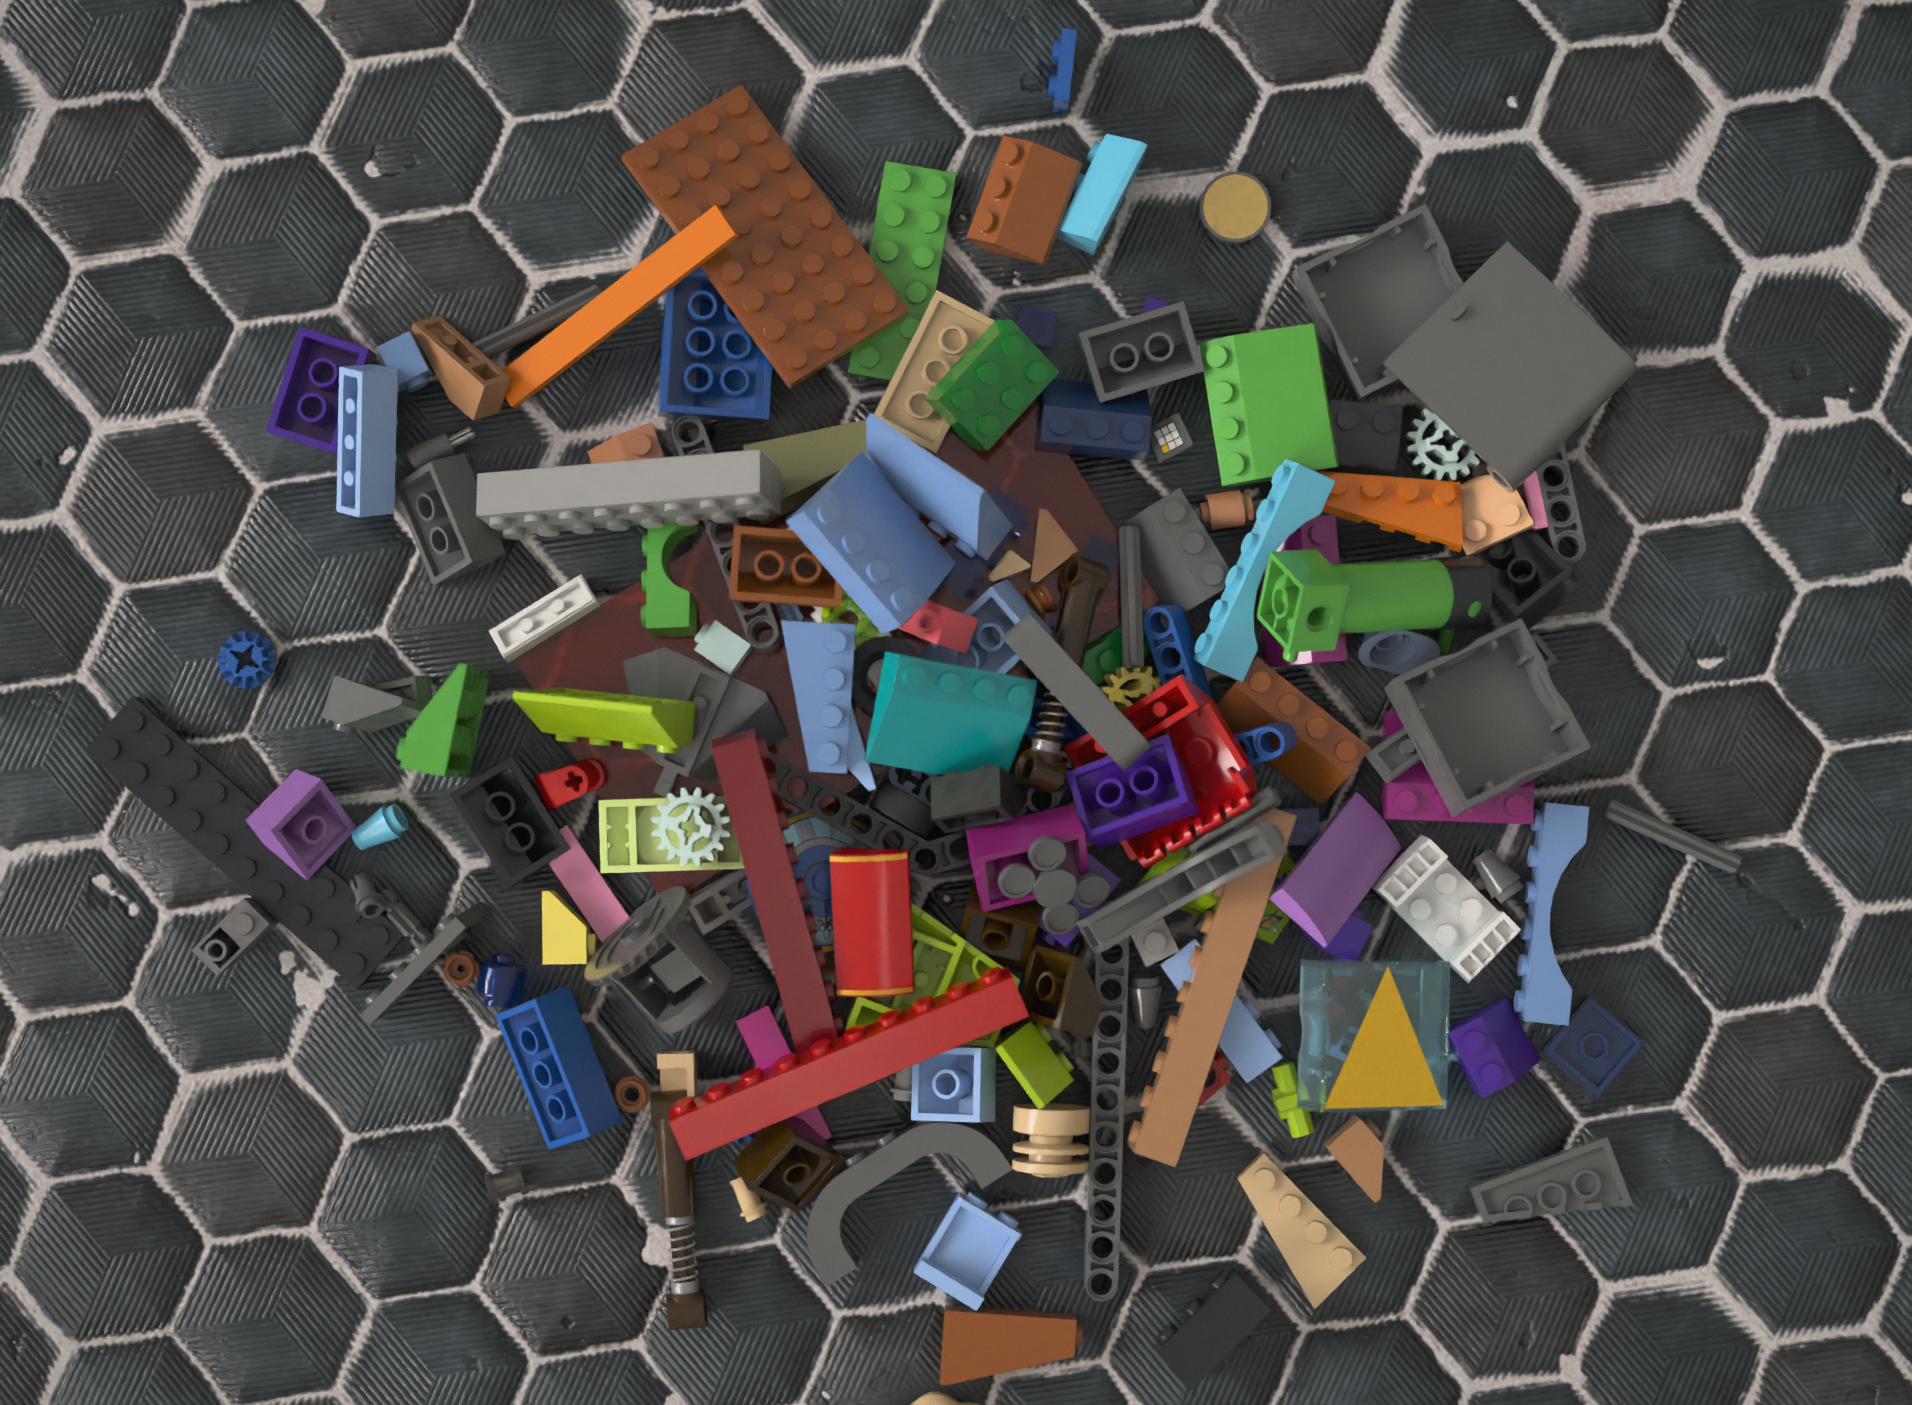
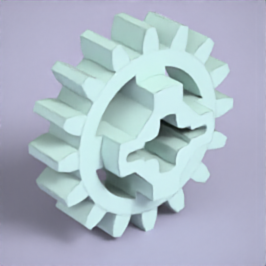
M1425 408L1420 412L1424 421L1416 418L1413 419L1410 424L1416 431L1408 432L1405 435L1406 439L1413 441V445L1407 447L1405 452L1415 453L1416 456L1410 463L1411 466L1421 464L1423 466L1421 476L1424 477L1428 473L1433 472L1434 480H1441L1443 475L1446 474L1448 481H1455L1457 471L1465 477L1470 473L1467 464L1476 467L1480 463L1474 456L1476 453L1437 415L1432 414ZM1433 422L1432 435L1430 438L1422 440L1424 430ZM1443 435L1445 440H1458L1456 443L1447 448V451L1446 447L1443 445L1439 446L1438 444H1432L1441 439ZM1468 446L1465 457L1457 464L1458 451L1460 448ZM1426 454H1430L1438 459L1439 465L1432 462Z
M684 787L681 788V797L679 798L672 793L667 794L670 802L667 806L661 803L657 804L656 807L662 812L661 817H651L652 822L659 824V829L651 832V836L661 837L662 842L658 844L656 849L660 851L667 848L669 850L667 855L668 861H672L676 856H679L680 866L685 867L689 858H693V862L697 867L701 866L702 856H705L710 861L715 860L714 853L712 852L714 848L721 851L725 850L726 847L720 842L721 837L731 836L729 831L723 830V824L731 822V818L721 817L720 812L726 806L724 803L716 806L713 804L716 796L714 793H710L706 798H703L702 788H696L693 796H690L687 788ZM689 802L685 813L679 817L670 816L676 807ZM703 805L712 813L715 825L708 824L703 817ZM694 814L695 824L700 825V831L693 832L691 838H689L687 830L682 829V823L689 822ZM667 829L674 830L679 837V848L671 842ZM703 837L713 838L705 848L693 852L697 841Z

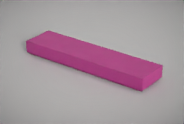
M769 1005L735 1021L758 1068L763 1070L775 1065L776 1060L780 1057L792 1053ZM818 1105L794 1115L808 1123L825 1140L832 1137V1133Z

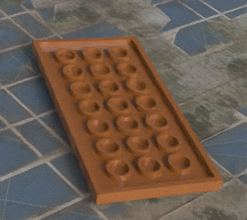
M742 84L622 154V162L676 235L714 205L721 207L739 234V237L706 261L700 268L789 389L908 315V307Z

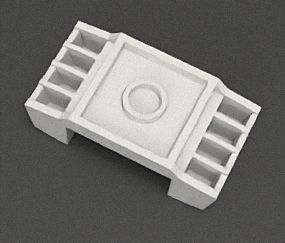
M1420 835L1380 875L1372 888L1442 960L1469 984L1521 929L1503 911H1498L1447 860L1448 856L1430 838Z

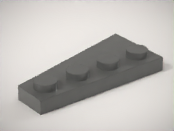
M479 902L458 916L453 912L449 914L436 927L440 933L433 940L429 937L426 938L414 949L412 953L416 958L409 965L406 962L400 964L389 975L392 982L385 989L381 986L378 987L367 997L365 1002L369 1006L359 1016L369 1026L381 1019L417 984L415 981L417 978L421 979L441 961L439 957L441 953L443 955L467 935L464 930L478 921L481 922L490 912Z
M1605 1135L1469 1186L1481 1221L1483 1222L1529 1218L1545 1214H1565L1566 1212L1581 1210H1600L1617 1206H1634L1609 1139Z

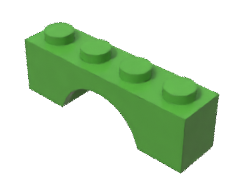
M676 522L663 523L661 528H648V535H643L642 551L643 555L647 556V569L642 570L641 574L642 589L646 591V605L641 606V623L654 638L697 635V600L690 591L682 589L672 582L669 566L671 556L677 545L689 535L698 532L699 523L693 526H683Z

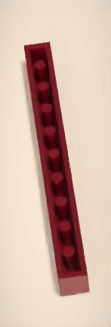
M754 728L712 739L711 749L796 1053L799 1055L810 1050V1046L820 1040L830 1039L832 1041L844 1035L845 1027L841 1013H833L831 1002L836 1001V995L832 980L825 981L821 968L827 967L822 945L815 947L812 934L818 933L813 911L806 913L803 899L808 898L803 877L796 878L793 865L799 864L794 842L787 844L784 830L789 829L787 815L784 807L777 809L774 796L780 794L775 773H767L764 761L770 759L765 737L758 739L756 729Z

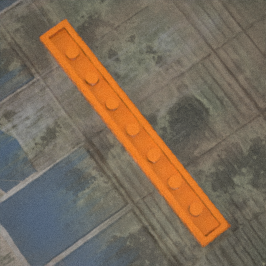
M718 205L711 207L505 367L502 371L511 378L505 395L509 405L513 408L520 406L738 238L739 234L721 207Z

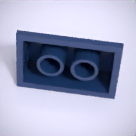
M1053 379L1038 396L1035 450L1141 461L1149 453L1152 415L1148 390L1099 403L1091 383Z

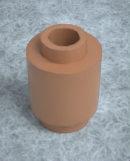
M1240 490L1208 494L1205 495V502L1199 503L1202 525L1209 524L1211 531L1244 526L1245 522L1254 520L1250 492L1241 493Z

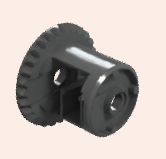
M674 886L662 891L631 913L629 918L598 947L589 960L584 972L585 979L592 986L603 987L605 984L610 985L614 980L617 981L665 1033L680 1032L702 1018L727 991L733 975V970L684 918V915L689 911L691 899L690 893L683 886ZM655 955L650 965L654 972L647 974L641 966ZM657 975L671 989L667 994L655 983L658 981Z

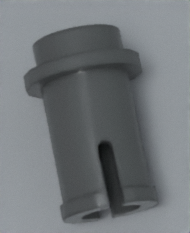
M367 873L355 875L356 883L351 879L349 885L356 898L355 908L357 913L367 919L379 916L383 911L385 902L382 895L377 893L372 876Z

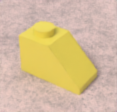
M555 890L542 891L543 965L587 964L597 950V935L591 934V926Z

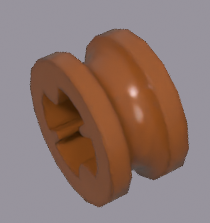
M1041 582L1036 584L1034 591L1028 589L1024 592L1028 603L1042 619L1046 617V611L1054 612L1057 610L1055 601Z

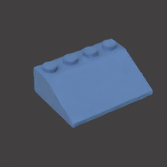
M870 413L866 419V457L918 518L921 515L930 521L927 525L930 530L943 539L947 535L956 539L955 546L970 558L977 554L987 561L1013 526L983 488Z
M862 451L786 521L882 634L902 626L928 600L956 565L955 560Z

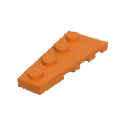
M1317 471V473L1335 480L1321 512L1361 523L1362 520L1378 524L1381 530L1391 533L1398 530L1416 536L1415 540L1430 544L1431 540L1448 545L1447 549L1460 553L1463 547L1461 482Z

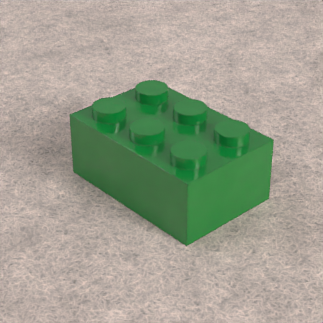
M995 320L924 399L972 449L988 451L1060 371L1012 320Z

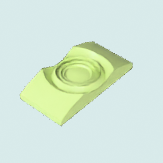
M715 796L713 801L715 806L722 803L726 806L720 812L721 817H730L725 796ZM668 798L599 800L601 873L745 869L732 820L727 824H723V830L729 831L731 836L721 837L720 842L726 847L724 851L717 850L716 848L712 850L715 860L710 861L705 856H702L701 866L696 867L693 858H689L687 865L683 867L680 866L679 856H676L672 861H668L667 855L669 850L667 848L660 851L656 849L658 844L662 842L661 837L651 836V832L659 829V824L652 822L651 817H661L662 812L656 806L658 803L667 806L670 803ZM689 802L676 807L670 816L679 817L685 813ZM703 805V817L708 824L715 825L712 813ZM694 814L689 822L682 823V829L687 830L689 838H691L693 832L700 831V825L695 824ZM667 829L671 842L679 848V837L674 830ZM703 837L697 841L693 852L705 848L713 838Z

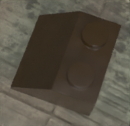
M973 877L958 936L1003 968L1008 967L1010 970L1024 973L1038 927L1042 905L1035 899L984 912L975 877Z
M1032 944L1020 993L1029 1015L1025 1019L1059 1030L1093 1036L1099 1017L1101 998L1082 958Z
M791 1116L761 1129L733 1162L748 1190L799 1213L840 1168L845 1159L808 1123L796 1116Z

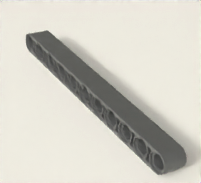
M1114 899L1105 900L1099 908H1101L1102 906L1106 905ZM1129 937L1118 943L1121 947V956L1115 962H1106L1102 958L1101 952L1094 954L1093 983L1101 998L1099 1017L1091 1037L1090 1127L1088 1133L1089 1153L1087 1155L1089 1170L1087 1172L1083 1279L1089 1296L1101 1302L1108 1301L1114 1297L1118 1289ZM1107 979H1115L1120 984L1119 994L1111 999L1104 998L1100 992L1102 983ZM1109 1015L1115 1016L1119 1021L1118 1030L1112 1035L1101 1033L1099 1024L1102 1018ZM1111 1052L1118 1058L1117 1066L1112 1071H1102L1098 1067V1059L1102 1054ZM1104 1089H1111L1116 1092V1102L1109 1108H1103L1097 1104V1095ZM1102 1126H1110L1115 1129V1138L1109 1144H1100L1096 1141V1132ZM1110 1163L1114 1167V1175L1109 1180L1101 1181L1095 1177V1168L1099 1164ZM1104 1199L1109 1200L1113 1204L1111 1214L1107 1217L1096 1216L1093 1213L1096 1202ZM1102 1236L1108 1237L1112 1241L1111 1249L1104 1254L1094 1252L1092 1249L1094 1240ZM1103 1273L1111 1278L1110 1285L1105 1290H1095L1091 1286V1280L1095 1275Z

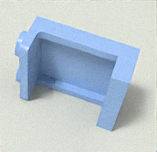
M959 1192L916 1263L914 1273L977 1311L984 1300V1294L1014 1244L1021 1238L1022 1230L1017 1227L1019 1221L1009 1214L1000 1211L999 1215H996L986 1209L988 1202L972 1192H969L967 1196Z

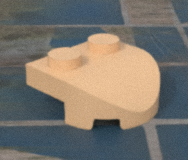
M1491 475L1478 476L1461 485L1463 549L1466 556H1473L1534 527V523L1517 489L1513 493L1508 492Z

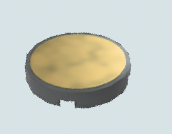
M1230 171L1215 177L1206 186L1199 202V216L1207 232L1214 239L1225 244L1240 245L1254 239L1264 230L1271 215V200L1266 187L1256 177L1245 172Z

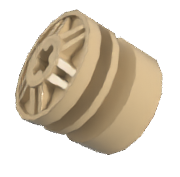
M1034 1103L1014 1105L1013 1131L1028 1134L1029 1140L1014 1143L1013 1151L1029 1154V1156L1013 1158L1012 1169L1039 1177H1067L1071 1174L1088 1172L1089 1161L1074 1158L1073 1155L1089 1153V1146L1073 1142V1136L1089 1133L1090 1107L1075 1104L1048 1103L1039 1110Z

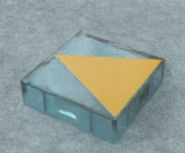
M1301 959L1300 1015L1302 1021V1042L1298 1054L1297 1107L1320 1113L1447 1109L1450 962L1433 959H1380L1373 962L1351 959Z

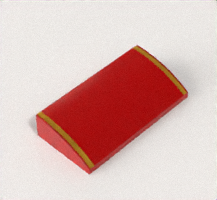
M838 847L830 854L836 996L883 997L913 994L915 992L909 850Z

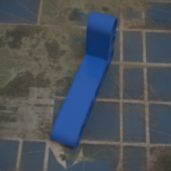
M1171 602L1148 610L1143 618V628L1162 686L1183 675L1214 701L1203 665L1193 659L1195 655V640L1183 608ZM1161 613H1164L1169 619L1168 629L1163 627L1160 622ZM1173 647L1180 653V663L1175 662L1172 658L1171 651ZM1275 721L1234 734L1236 739L1246 746L1247 757L1252 765L1274 759L1292 750L1297 740L1295 729L1285 721ZM1271 732L1279 736L1280 748L1275 747L1271 743Z

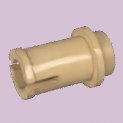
M742 1177L729 1182L743 1211L739 1213L741 1217L745 1216L746 1221L750 1222L767 1214L765 1209L767 1202L763 1203L759 1194L748 1190Z

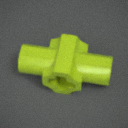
M1294 1061L1272 1066L1271 1070L1277 1087L1272 1088L1271 1093L1279 1119H1287L1292 1138L1302 1137L1315 1132L1309 1111L1316 1109L1307 1080L1299 1079Z

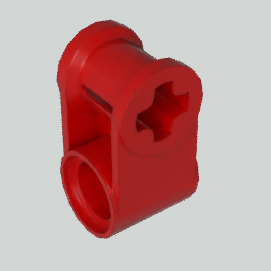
M586 758L565 767L560 766L533 778L544 807L548 811L601 788L606 782L607 773L604 765L598 759Z

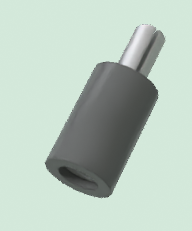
M467 427L451 436L446 431H443L407 449L406 453L416 471L432 460L457 455L455 447L475 438V432H473L474 430L471 427Z

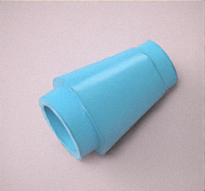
M392 804L389 807L383 805L358 826L357 829L353 830L351 835L356 846L364 850L402 837L403 832L409 828L405 814L396 804Z

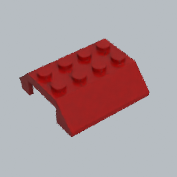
M1180 675L1121 712L1147 741L1166 734L1170 735L1190 777L1200 809V813L1121 841L1120 843L1131 861L1136 859L1147 869L1167 857L1166 847L1171 853H1174L1197 839L1195 829L1203 836L1227 822L1225 812L1230 818H1234L1254 806L1252 796L1258 792L1250 760L1214 701L1185 676ZM1089 733L1063 748L1075 768L1109 756Z

